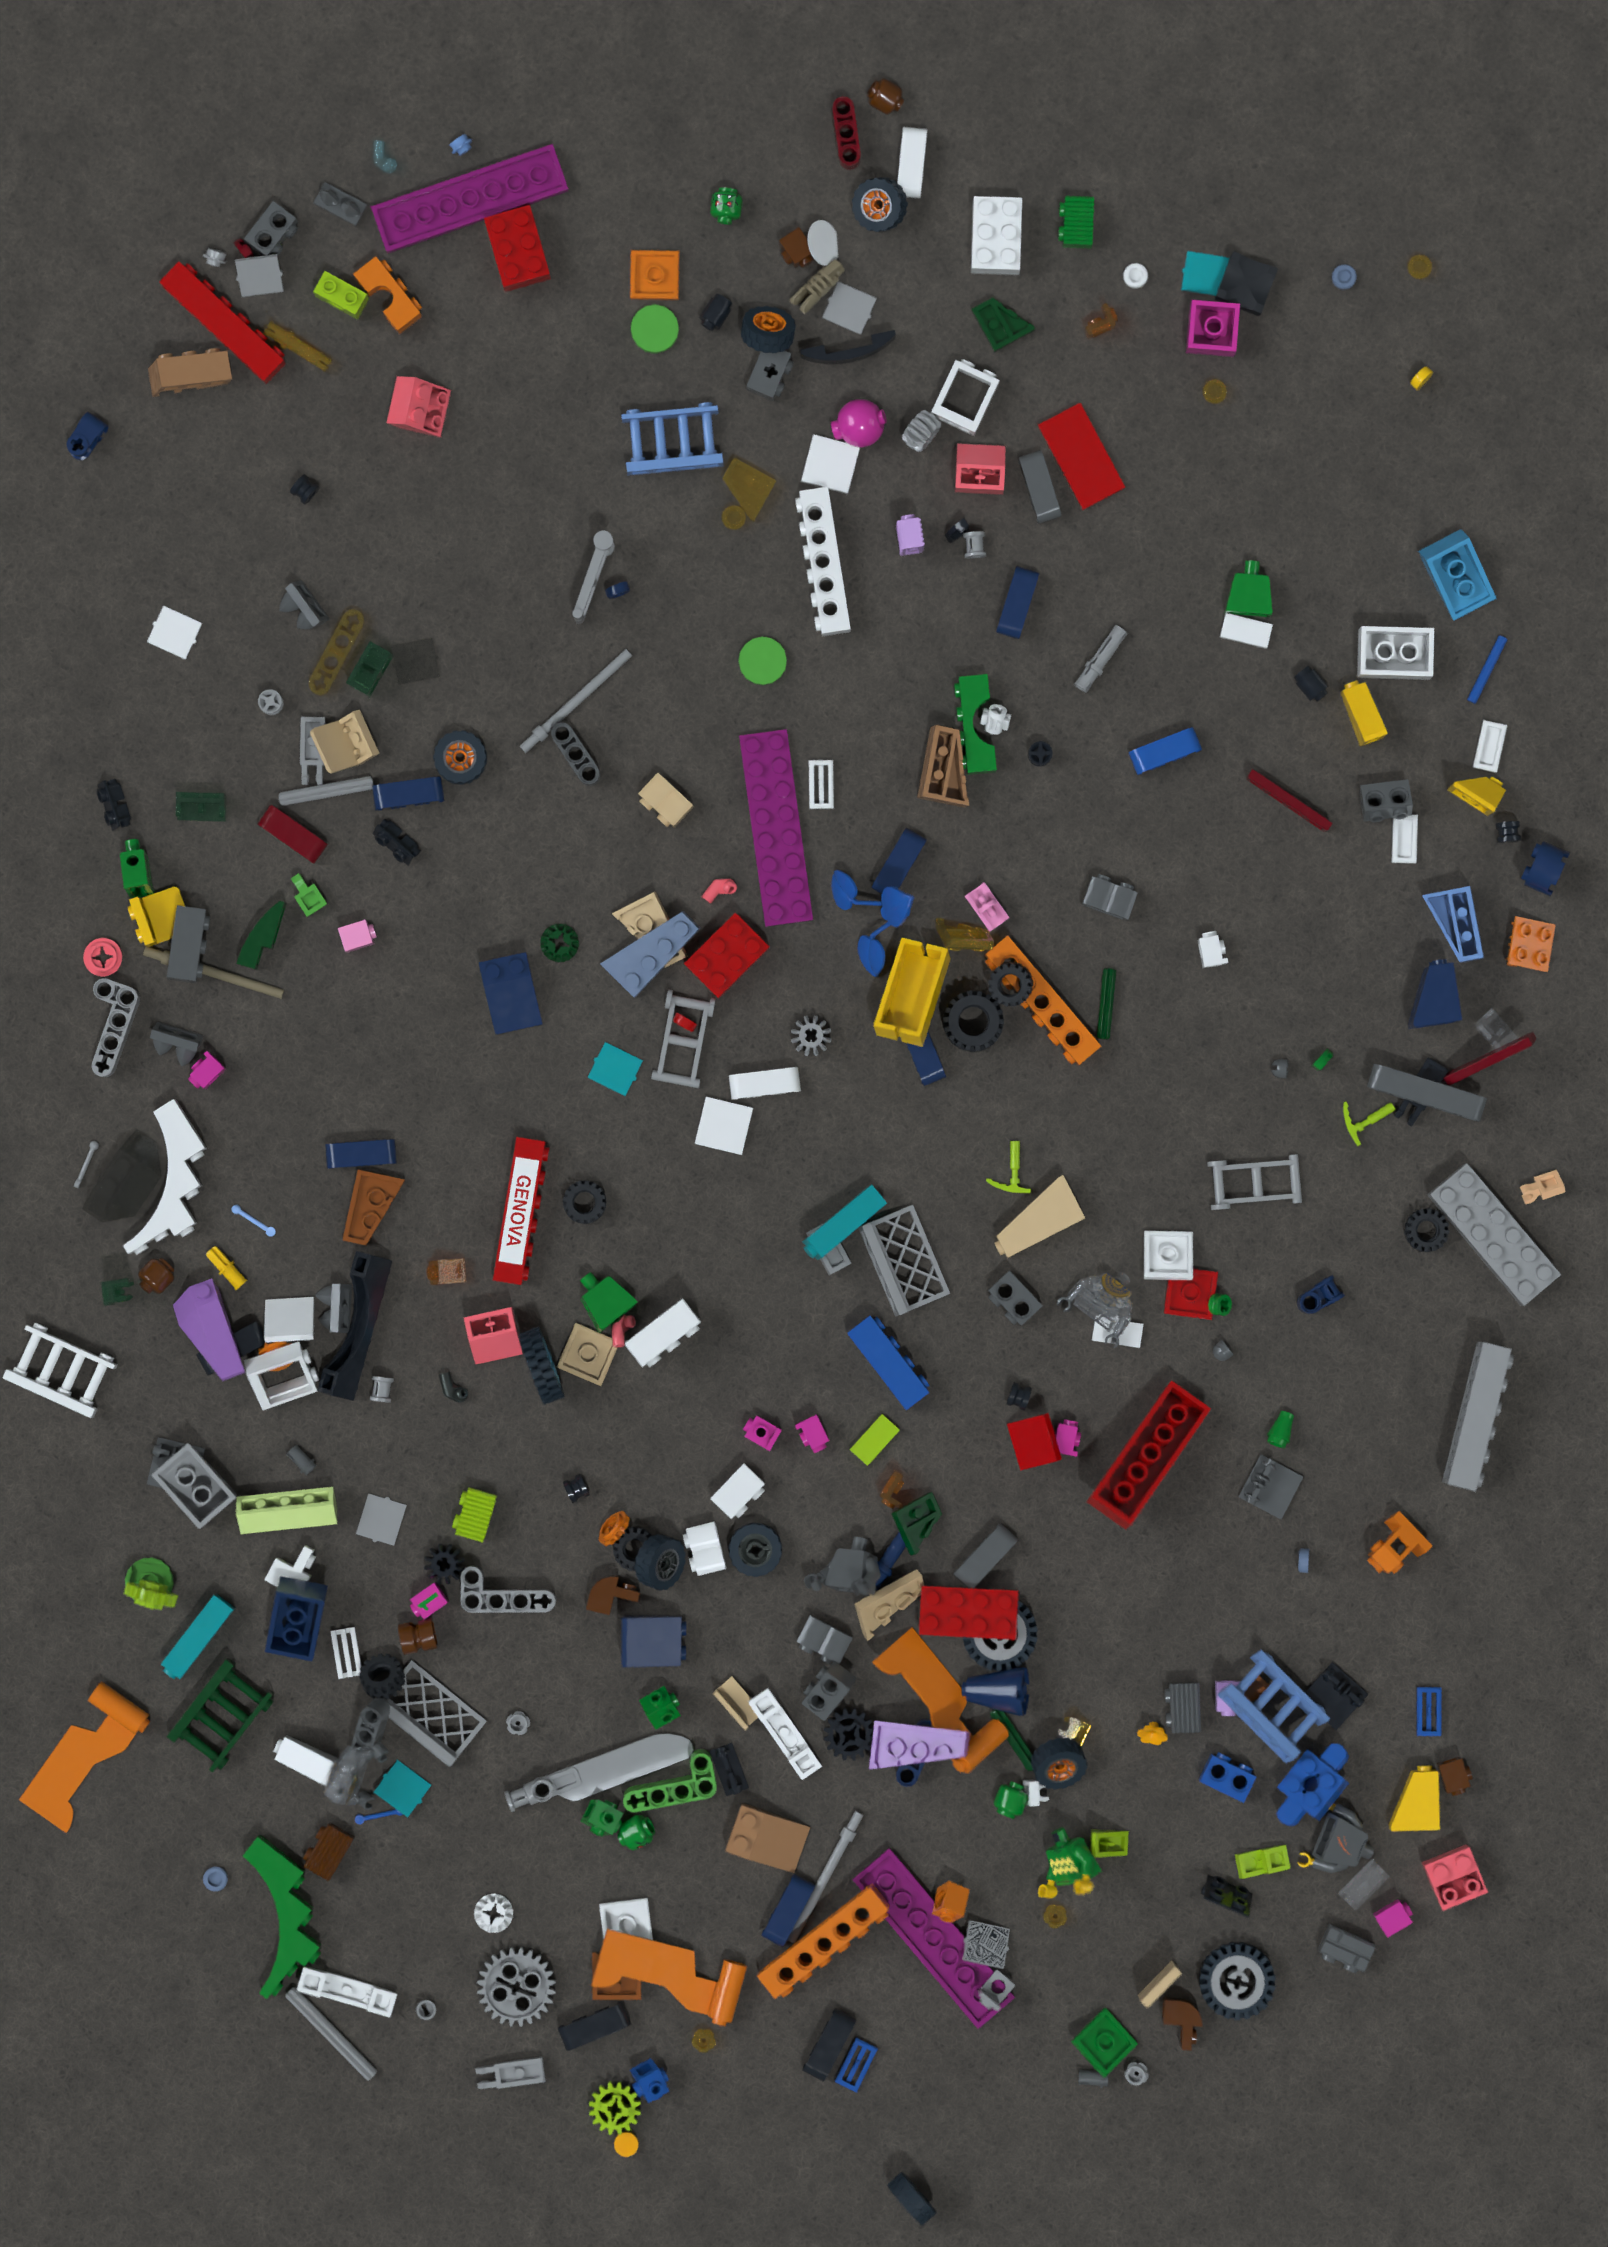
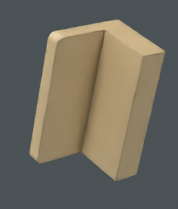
M733 1676L714 1691L713 1694L744 1730L749 1728V1725L758 1718L748 1703L752 1698Z

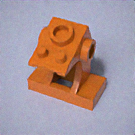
M1398 1511L1384 1522L1392 1530L1391 1535L1384 1542L1381 1539L1378 1540L1370 1548L1371 1552L1368 1554L1370 1558L1367 1561L1379 1574L1382 1571L1387 1574L1390 1572L1395 1574L1404 1565L1402 1560L1411 1551L1416 1557H1419L1428 1552L1432 1545ZM1397 1537L1405 1545V1548L1399 1554L1390 1546Z

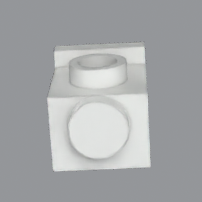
M1217 932L1202 933L1203 938L1198 939L1202 967L1207 968L1227 964L1228 959L1222 958V954H1226L1224 941L1219 940Z

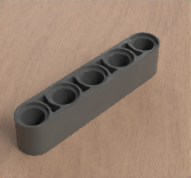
M1379 1064L1373 1065L1367 1087L1477 1122L1481 1121L1487 1101L1485 1097Z

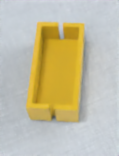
M901 938L874 1022L877 1036L898 1040L900 1036L902 1042L923 1047L951 960L947 948L927 944V957L925 956L922 942Z

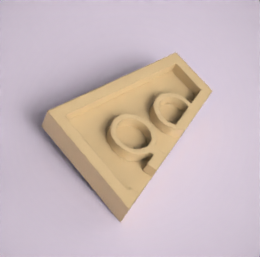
M656 892L612 913L638 939L670 920ZM684 947L670 960L665 968L688 957Z
M917 1569L875 1592L874 1595L865 1597L855 1603L862 1633L867 1641L874 1636L872 1632L881 1624L885 1627L891 1621L889 1617L897 1610H904L921 1595V1586H924L922 1575Z

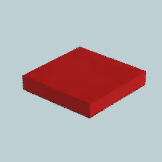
M1193 1269V1280H1168L1164 1314L1212 1320L1213 1314L1209 1311L1208 1303L1210 1297L1216 1293L1218 1272Z
M1049 1413L1007 1424L1020 1470L1062 1460Z

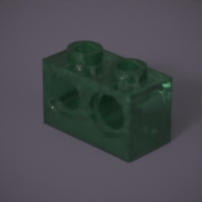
M369 641L346 684L370 698L394 656L389 651Z

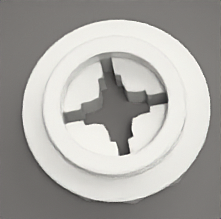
M488 1894L482 1897L476 1904L474 1909L475 1921L481 1929L488 1933H499L506 1929L512 1921V1905L502 1895ZM496 1903L497 1912L500 1915H504V1917H496L491 1924L490 1915L483 1911H491Z

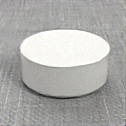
M1134 263L1125 269L1123 278L1129 287L1140 288L1146 283L1148 273L1143 265Z

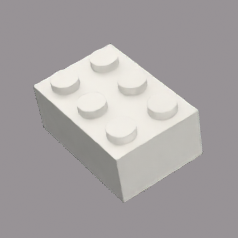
M974 196L971 273L1019 275L1022 198Z
M1361 626L1358 630L1357 678L1430 680L1433 677L1434 628Z
M682 1299L627 1341L625 1345L642 1367L647 1364L650 1368L661 1359L659 1355L665 1349L671 1352L681 1343L678 1339L683 1335L689 1338L700 1329L698 1324L701 1321L686 1301Z

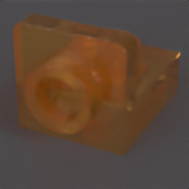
M1107 303L1101 307L1105 319L1102 320L1101 317H1097L1087 322L1088 326L1085 327L1084 331L1088 339L1115 329V322L1118 321L1114 308H1109Z
M465 1259L429 1261L427 1277L430 1280V1285L465 1283Z
M895 1470L879 1496L883 1497L881 1502L891 1509H894L895 1506L899 1508L902 1506L901 1502L891 1497L892 1493L898 1494L904 1484L901 1480L903 1475Z

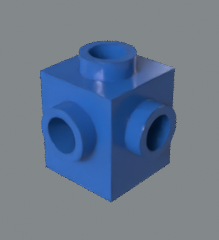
M651 2058L630 2069L635 2080L632 2086L638 2097L643 2095L648 2103L661 2098L665 2093L669 2092L666 2085L669 2079L663 2068L659 2069Z

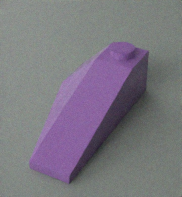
M209 1279L190 1286L173 1304L180 1328L222 1381L245 1373L225 1306L213 1279Z

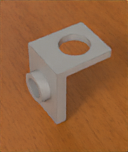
M996 1970L978 1990V1994L981 1997L979 2001L989 2010L993 2007L998 2012L1001 2008L1000 2003L1015 1987V1984L999 1970ZM1000 1979L1005 1983V1990L1002 1993L992 1991L991 1984L994 1980Z

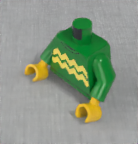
M1064 1827L1053 1831L1051 1835L1056 1844L1046 1851L1049 1861L1046 1877L1048 1883L1047 1885H1040L1038 1889L1039 1897L1054 1898L1057 1895L1055 1883L1057 1886L1074 1884V1892L1076 1894L1090 1892L1093 1889V1884L1089 1880L1102 1872L1094 1855L1083 1838L1069 1839Z

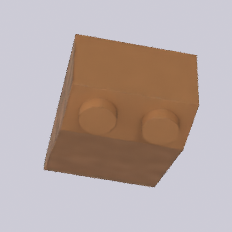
M742 1803L725 1851L748 1860L794 1873L810 1827Z

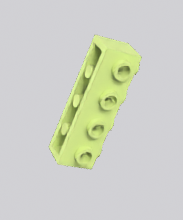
M333 1487L236 1497V1516L240 1534L337 1524V1504Z

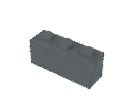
M177 905L167 971L168 980L197 983V978H202L204 964L199 963L200 955L205 954L207 940H203L204 930H209L210 916H206V909Z

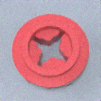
M98 938L88 944L84 951L83 959L86 968L92 974L106 977L118 970L121 966L123 955L120 947L114 941L107 938ZM102 947L105 954L113 956V958L106 960L105 968H103L100 960L93 959V957L101 955Z

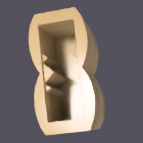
M659 773L638 793L642 797L639 802L649 811L654 808L659 813L657 819L666 827L671 824L675 828L694 807Z

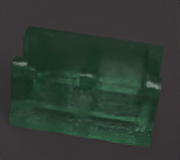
M176 792L177 820L226 822L227 795L224 793Z
M126 1278L101 1282L104 1306H112L116 1302L131 1300L133 1298L132 1295L121 1294L125 1293V1290L122 1289L123 1287L134 1285V1279Z

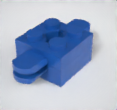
M1333 1743L1327 1747L1319 1758L1307 1749L1277 1788L1288 1796L1277 1811L1278 1819L1287 1826L1297 1825L1306 1812L1320 1821L1349 1785V1782L1338 1774L1349 1758L1348 1752L1343 1746Z

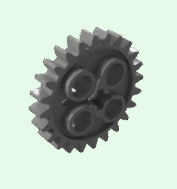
M510 1947L509 1954H506L501 1949L500 1958L495 1954L492 1955L493 1964L488 1961L485 1962L488 1971H480V1974L485 1979H478L477 1981L478 1984L483 1985V1988L477 1990V1994H484V1997L479 2002L488 2004L484 2010L485 2012L494 2011L492 2019L498 2015L501 2016L500 2024H503L506 2019H509L510 2027L513 2026L515 2020H518L520 2027L523 2026L524 2019L529 2024H532V2016L534 2015L540 2019L541 2013L539 2011H548L545 2003H553V1999L548 1996V1994H555L556 1992L555 1989L550 1988V1985L556 1983L555 1979H549V1976L553 1974V1970L546 1971L545 1968L549 1962L540 1963L541 1954L535 1958L532 1957V1949L527 1954H524L523 1947L519 1949L518 1953H515L514 1948ZM506 1965H513L517 1973L511 1977L507 1976L503 1968ZM535 1974L539 1978V1983L535 1986H530L526 1982V1976ZM500 1977L511 1984L519 1981L521 1988L534 1991L537 1995L532 1996L521 1989H518L517 1993L513 1992V1986L499 1982L496 1978ZM498 1987L504 1988L507 1991V1997L498 1999L494 1995V1990ZM519 1997H526L530 2005L524 2009L520 2008L516 2000Z

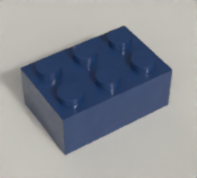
M280 1576L265 1652L313 1662L328 1585Z

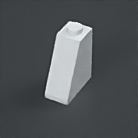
M288 1735L284 1737V1740L279 1738L273 1751L277 1753L275 1760L325 1786L334 1764L337 1766L340 1760Z

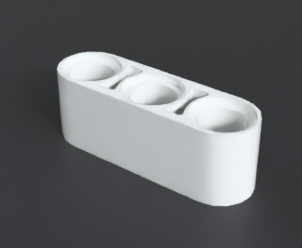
M903 127L897 184L902 186V190L906 193L907 197L920 198L927 129Z
M798 1067L729 1075L731 1100L801 1091Z

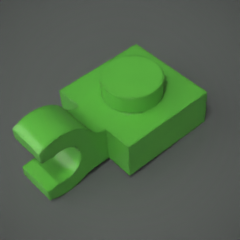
M299 873L291 878L300 892L294 898L307 917L327 905L326 900L315 884L308 887Z

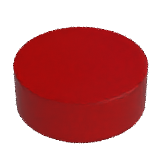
M676 1013L672 1019L674 1023L689 1032H693L697 1026L696 1023L679 1013Z

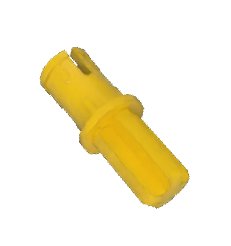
M217 1246L212 1247L206 1253V1256L220 1271L218 1274H223L235 1290L248 1281L233 1265L235 1262H230Z

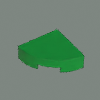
M1327 1048L1311 1066L1317 1071H1321L1333 1057L1334 1053Z

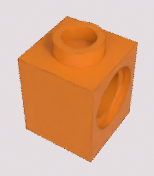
M950 1881L937 1887L932 1914L948 1923L960 1919L965 1914L970 1889Z

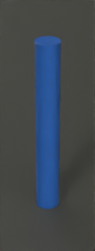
M1498 636L1467 701L1476 704L1508 640L1505 637Z

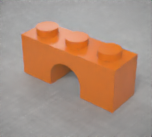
M375 256L353 275L369 297L379 290H387L393 295L392 304L383 313L396 331L401 334L422 317L419 311L422 307L414 297L409 299L405 294L407 288L399 278L394 280L390 275L392 269L384 259L380 262Z

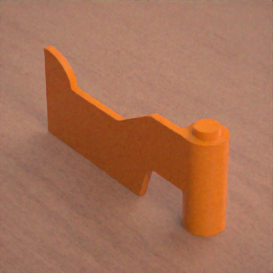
M913 1627L872 1661L884 1673L889 1675L900 1673L928 1707L933 1728L970 1732L959 1719L967 1704L966 1696H962V1688ZM992 1719L975 1735L970 1733L967 1757L951 1759L954 1767L959 1772L970 1773L1008 1738L1009 1734L1006 1727L1000 1721Z
M103 1681L93 1691L88 1702L108 1715L96 1732L71 1725L19 1799L65 1833L68 1832L73 1821V1807L68 1801L96 1763L123 1752L137 1732L143 1733L151 1722L147 1719L149 1717L147 1712Z
M607 1929L591 1986H612L622 1976L664 1986L687 2010L706 2014L713 2018L712 2023L726 2026V2023H732L747 1965L724 1959L718 1982L697 1977L694 1950Z

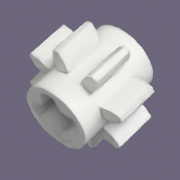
M993 704L989 709H983L980 724L985 725L984 729L988 733L1000 734L1002 729L1008 730L1011 714H1006L1007 709L1004 706Z

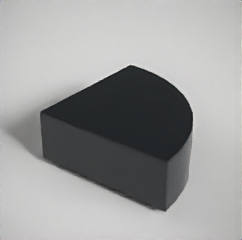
M964 518L956 523L945 534L948 542L953 543L963 536L964 533L969 532V524Z

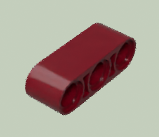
M839 97L834 101L832 111L840 165L844 169L852 170L859 165L861 155L855 109L850 98ZM841 105H846L850 111L845 115H841L837 112V108ZM843 129H850L853 135L847 139L843 138L840 132ZM848 152H852L856 155V160L847 162L843 156Z
M273 805L269 806L257 823L313 864H315L328 845Z

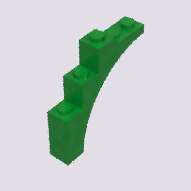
M259 1835L243 1857L256 1868L268 1885L275 1901L279 1918L280 1940L277 1958L270 1977L259 1993L267 1999L270 1994L275 1997L284 1986L281 1980L285 1975L291 1977L298 1968V1965L295 1963L296 1961L304 1967L308 1961L311 1964L315 1962L321 1954L318 1950L321 1944L299 1927L300 1924L305 1927L313 1917L310 1913L313 1907L291 1890L292 1887L297 1890L305 1880V1877L302 1876L305 1869L263 1836Z

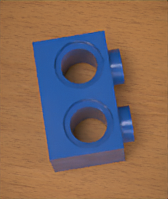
M1218 1752L1217 1756L1211 1754L1199 1777V1781L1244 1803L1256 1779V1776L1252 1774L1253 1769L1242 1763L1239 1766L1230 1763L1231 1758ZM1216 1764L1224 1767V1772L1219 1777H1214L1211 1774V1769ZM1237 1775H1243L1246 1779L1244 1786L1240 1788L1233 1785V1779Z

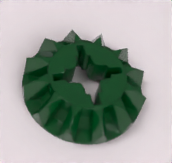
M554 924L548 927L542 934L540 946L543 954L548 959L554 962H565L577 953L579 939L576 932L568 925ZM562 933H564L563 941L569 947L561 946L557 953H555L556 944L550 938L559 939Z

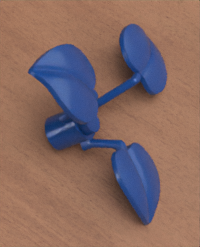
M835 870L832 876V893L839 908L849 910L852 904L883 906L881 908V915L888 922L871 933L870 937L862 935L858 941L857 948L860 960L866 970L874 977H879V973L882 971L885 963V951L882 944L875 937L890 925L898 927L903 924L906 917L910 915V908L914 897L896 887L889 886L884 888L881 901L857 900L855 898L857 887L852 878L841 870Z

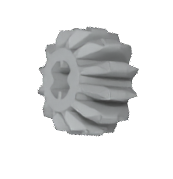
M923 410L912 419L902 435V440L912 450L920 452L935 438L941 427V422L935 415Z
M804 1016L806 1025L803 1026L800 1021H796V1025L801 1030H791L792 1034L799 1035V1037L791 1039V1042L797 1043L800 1041L801 1044L797 1046L796 1050L799 1052L805 1046V1056L809 1055L810 1048H813L814 1055L818 1056L816 1047L819 1046L823 1051L827 1050L826 1046L821 1042H831L830 1038L823 1037L824 1034L831 1033V1029L822 1030L821 1028L826 1025V1021L823 1020L817 1025L818 1016L813 1017V1023H809L808 1016ZM810 1029V1032H812L813 1029L817 1032L815 1035L817 1040L815 1042L805 1040L807 1037L805 1032Z

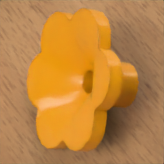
M1150 1722L1149 1725L1137 1731V1736L1141 1738V1742L1160 1745L1162 1742L1167 1741L1168 1735L1164 1733L1165 1730L1158 1727L1159 1724L1157 1722Z

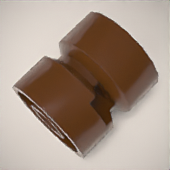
M432 1618L418 1620L417 1625H414L412 1622L398 1624L399 1638L404 1655L417 1653L419 1648H422L424 1651L438 1648Z

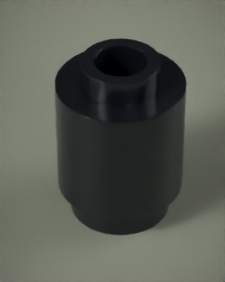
M716 294L714 298L711 297L699 316L702 320L701 325L710 331L714 329L720 330L731 312L732 302L720 294Z
M1309 665L1294 677L1297 681L1296 685L1309 701L1315 699L1318 702L1328 694L1326 688L1329 685Z

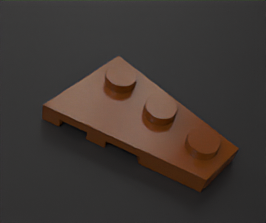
M358 1170L342 1240L367 1246L405 1180Z

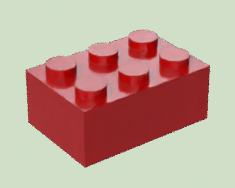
M530 205L484 218L505 292L551 279Z
M735 912L684 965L719 999L770 947Z

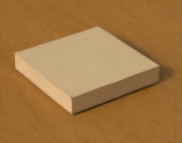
M575 1323L557 1368L602 1386L617 1348L613 1347L612 1338Z
M1172 1960L1138 1994L1140 2001L1146 2007H1150L1181 1975V1971Z

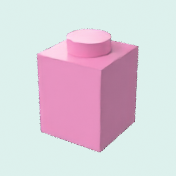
M367 920L338 928L345 952L373 945V938H377L373 924L368 925Z

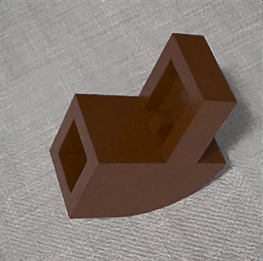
M619 1576L604 1577L591 1589L586 1610L610 1615L614 1596L638 1602L640 1591L636 1590V1585L622 1583V1587L617 1586Z
M1163 1997V2024L1181 2025L1180 2048L1181 2050L1191 2051L1192 2044H1196L1197 2030L1193 2029V2026L1202 2027V2019L1197 2008L1191 2002L1182 1998Z

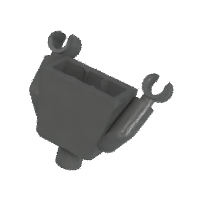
M854 1537L851 1549H837L834 1557L824 1569L817 1573V1575L809 1574L804 1578L806 1587L808 1589L812 1587L814 1591H819L822 1588V1583L836 1591L855 1593L856 1596L859 1594L874 1595L876 1581L881 1577L877 1557L865 1552L868 1540Z

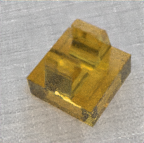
M1065 1717L1064 1721L1068 1722L1070 1726L1067 1731L1059 1729L1058 1733L1063 1738L1075 1740L1082 1746L1091 1725L1076 1718Z

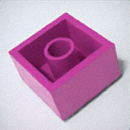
M1192 300L1189 310L1186 353L1234 357L1237 349L1240 304Z

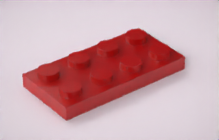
M921 1586L919 1635L1017 1640L1019 1591Z

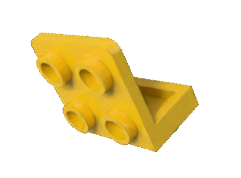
M172 887L143 898L135 897L129 900L131 906L127 907L131 919H136L139 928L135 931L140 943L144 942L145 946L151 947L172 939L177 905L185 906L179 888Z

